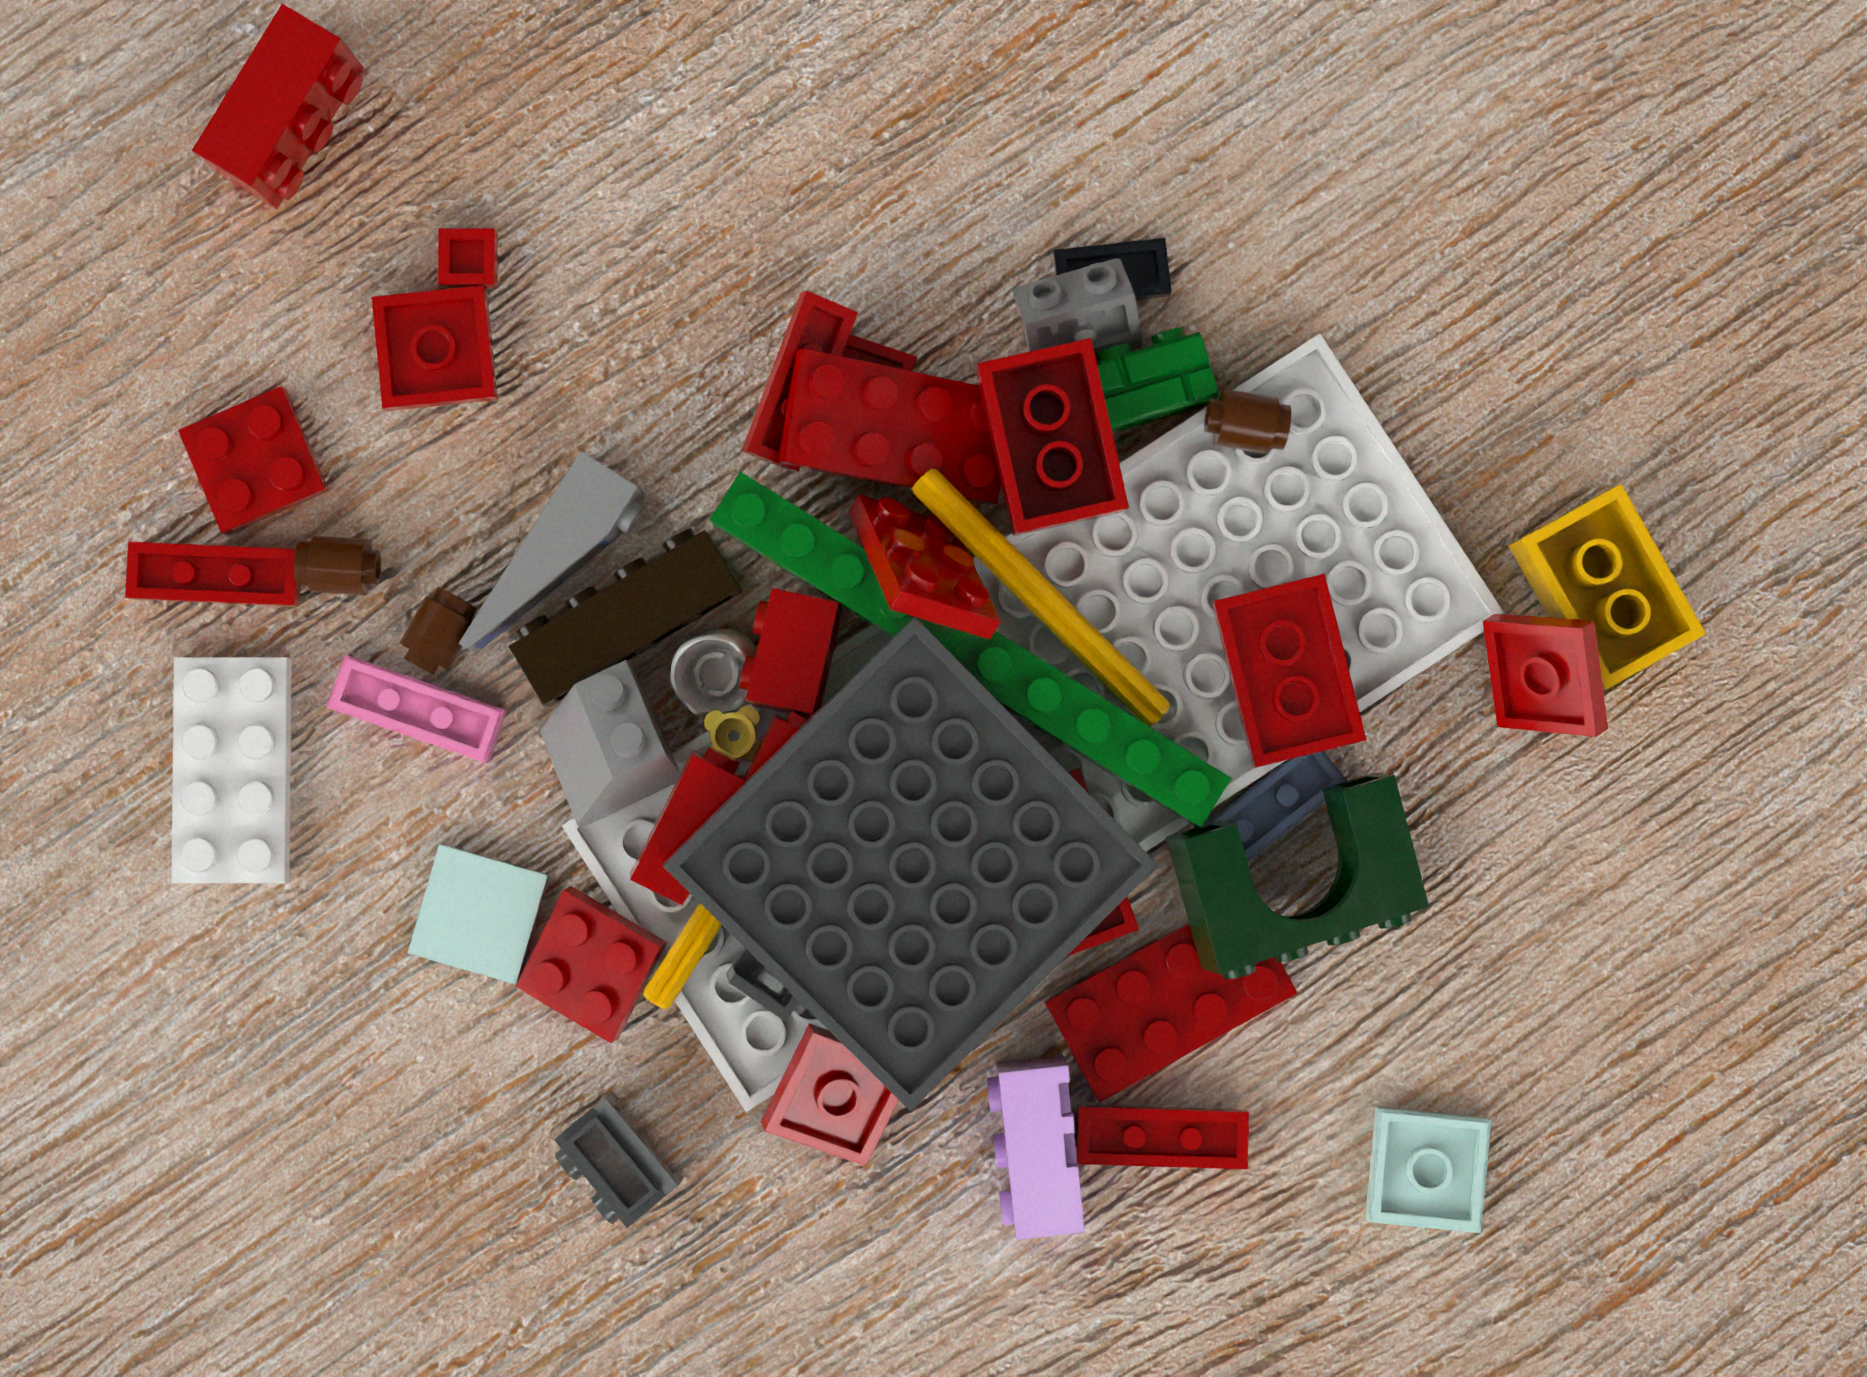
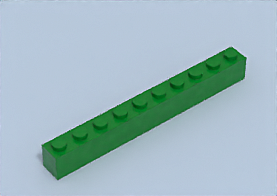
M741 471L738 473L709 519L714 527L829 599L839 602L842 607L890 637L913 617L890 609L864 548ZM917 618L1005 709L1194 827H1202L1232 779L997 631L994 632L991 639H986Z

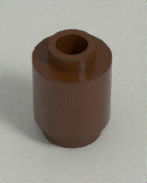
M1222 389L1219 399H1209L1205 413L1204 432L1213 433V445L1267 454L1271 449L1283 450L1290 430L1291 406L1280 404L1277 397Z
M313 536L311 541H299L297 544L294 558V577L297 586H308L311 592L367 595L370 584L377 585L380 581L381 553L380 551L372 550L369 539Z
M438 586L431 598L425 596L399 642L409 649L404 659L431 674L436 672L438 666L450 670L463 647L459 642L472 623L471 620L478 608Z

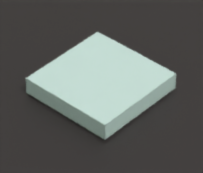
M439 844L407 953L516 985L522 974L550 875Z
M1375 1106L1365 1220L1373 1223L1481 1233L1491 1119L1487 1117Z

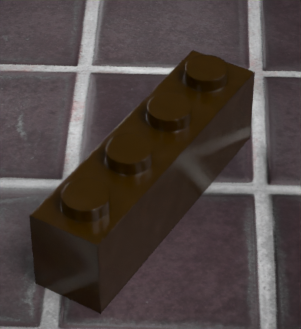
M690 528L675 535L662 545L666 551L663 555L648 564L643 557L626 564L614 573L617 579L616 583L599 593L594 586L589 587L565 602L569 609L567 612L550 622L546 615L540 616L516 631L520 639L508 647L543 705L553 706L564 699L574 684L624 660L629 661L743 593L711 537L705 530L695 535Z

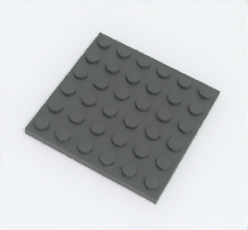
M914 616L663 863V867L910 1111L1158 866L1141 846Z

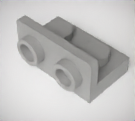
M1118 258L1095 263L1053 277L1039 279L1013 289L1014 299L1022 319L1028 352L1091 338L1094 353L1097 356L1098 352L1125 343H1129L1132 346L1143 342L1135 293L1122 261Z

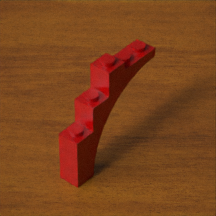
M791 711L787 720L774 714L744 775L736 772L739 761L716 749L708 747L705 755L692 750L630 872V880L683 906L690 893L663 867V863L808 718L794 711Z

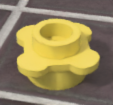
M742 706L738 712L726 714L719 710H713L704 719V727L710 732L711 748L734 759L745 758L751 761L761 742L758 740L756 727L760 721V715L751 706ZM733 730L739 732L740 737L737 741L729 739V733Z

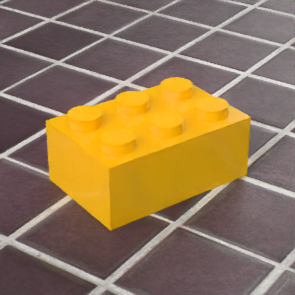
M1622 484L1602 492L1508 545L1548 617L1595 621L1603 690L1609 689L1706 634Z

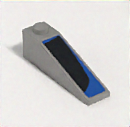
M580 451L459 644L468 650L478 653L611 544L620 531L628 534L644 511L645 505L639 502L644 492L635 484Z

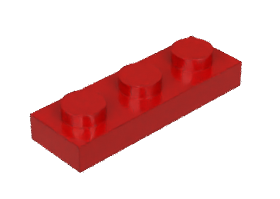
M802 291L800 293L743 445V452L789 471L799 472L800 467L778 463L796 350L804 348L842 356L858 312L810 291Z
M128 541L125 598L133 600L299 607L300 586H297L294 577L296 549Z
M1077 1105L1076 1158L1078 1164L1248 1169V1110Z

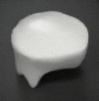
M718 628L696 633L678 647L672 660L670 677L676 696L689 711L700 716L707 715L713 710H719L723 714L739 711L742 706L750 704L746 700L747 690L740 689V678L746 657H755L757 647L747 636L732 629Z

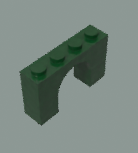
M1370 773L1322 788L1337 844L1338 867L1335 879L1326 895L1316 905L1298 914L1279 915L1271 910L1260 898L1252 881L1237 824L1216 821L1202 827L1167 836L1169 851L1201 968L1222 974L1223 979L1243 977L1256 971L1255 963L1272 957L1275 958L1276 962L1299 959L1309 954L1307 946L1325 940L1327 945L1348 943L1361 937L1359 929L1378 924L1380 929L1401 926L1412 921V912L1429 907L1395 775Z

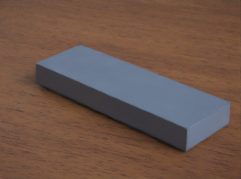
M1324 751L1289 759L1269 771L1203 825L1216 821L1237 824L1246 859L1249 862L1325 802L1322 788L1345 782L1347 779Z

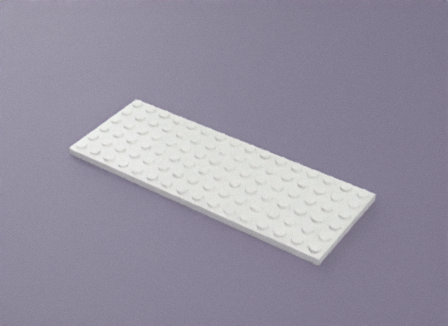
M1321 334L1316 335L1233 389L1235 391L1277 397L1280 404L1291 406L1290 430L1283 450L1271 449L1267 454L1213 445V433L1204 432L1206 407L1119 463L1129 509L1126 511L1014 537L1011 533L1005 537L1169 701L1170 707L1168 712L1151 728L1232 778L1215 806L1284 761L1257 768L1252 766L1211 602L1325 574L1360 712L1484 632L1483 621L1493 614H1505ZM977 557L973 558L974 566L984 587L988 590L992 604L1001 620L996 629L998 633L1138 719ZM870 625L834 649L821 707L891 638L889 635ZM751 704L746 705L755 708L760 715V721L756 725L758 740L760 741L774 714L786 720L790 715L752 706ZM1007 710L1067 772L1080 768L1091 797L1145 852L1165 840L1167 836H1171L1189 824ZM736 730L729 733L731 741H737L740 737L739 732ZM706 731L672 753L680 772L692 750L705 755L708 747H712L709 731ZM745 758L735 759L740 762L736 772L744 775L751 761ZM675 784L585 827L580 828L575 818L562 825L617 913L667 942L654 968L655 972L700 903L690 894L682 906L630 880V872ZM722 925L674 1001L740 1104L748 1112L774 1095L808 1024L810 1023L824 1029L827 1028L808 1009L801 1015L793 1011L785 1022L728 982L726 972L741 953L744 946ZM764 967L757 979L779 993L783 985Z

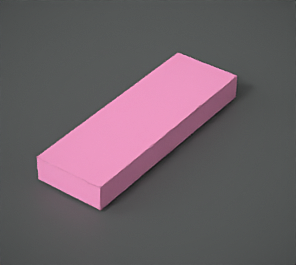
M346 654L326 707L484 763H489L507 713L505 709Z

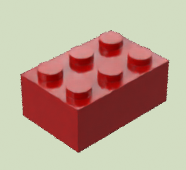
M281 4L191 151L220 176L273 208L278 209L283 199L290 200L300 188L304 178L302 168L313 151L318 153L327 144L334 127L331 121L341 104L348 105L357 95L363 81L360 73L364 67L341 38L286 5Z
M1091 338L977 364L976 375L1013 537L1117 514L1129 509Z

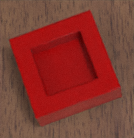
M438 228V285L441 288L484 285L486 288H498V232L495 228Z

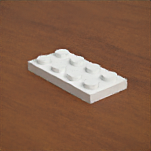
M174 657L171 883H290L291 658Z

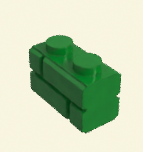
M1183 327L1174 328L1152 336L1153 346L1132 352L1130 344L1125 343L1097 353L1100 361L1097 362L1112 433L1208 405L1210 398H1219L1218 388L1209 365L1208 355L1200 332L1186 336Z

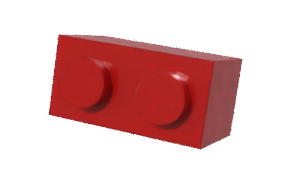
M776 588L771 589L768 602L760 600L753 624V634L760 635L756 656L746 657L740 678V689L747 690L746 700L752 706L787 714L794 711L806 718H810L821 707L843 615V609L839 602Z

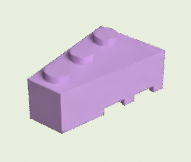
M1064 1056L997 1062L998 1076L988 1077L987 1087L990 1112H1002L1004 1133L993 1134L996 1167L997 1169L1008 1168L1010 1190L999 1191L1003 1226L1014 1225L1016 1240L1085 1233L1079 1168L1074 1140L1073 1112H1071L1068 1086L1070 1082L1069 1067Z

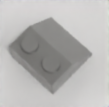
M626 660L574 684L540 730L576 823L580 828L675 784L681 773L645 687Z

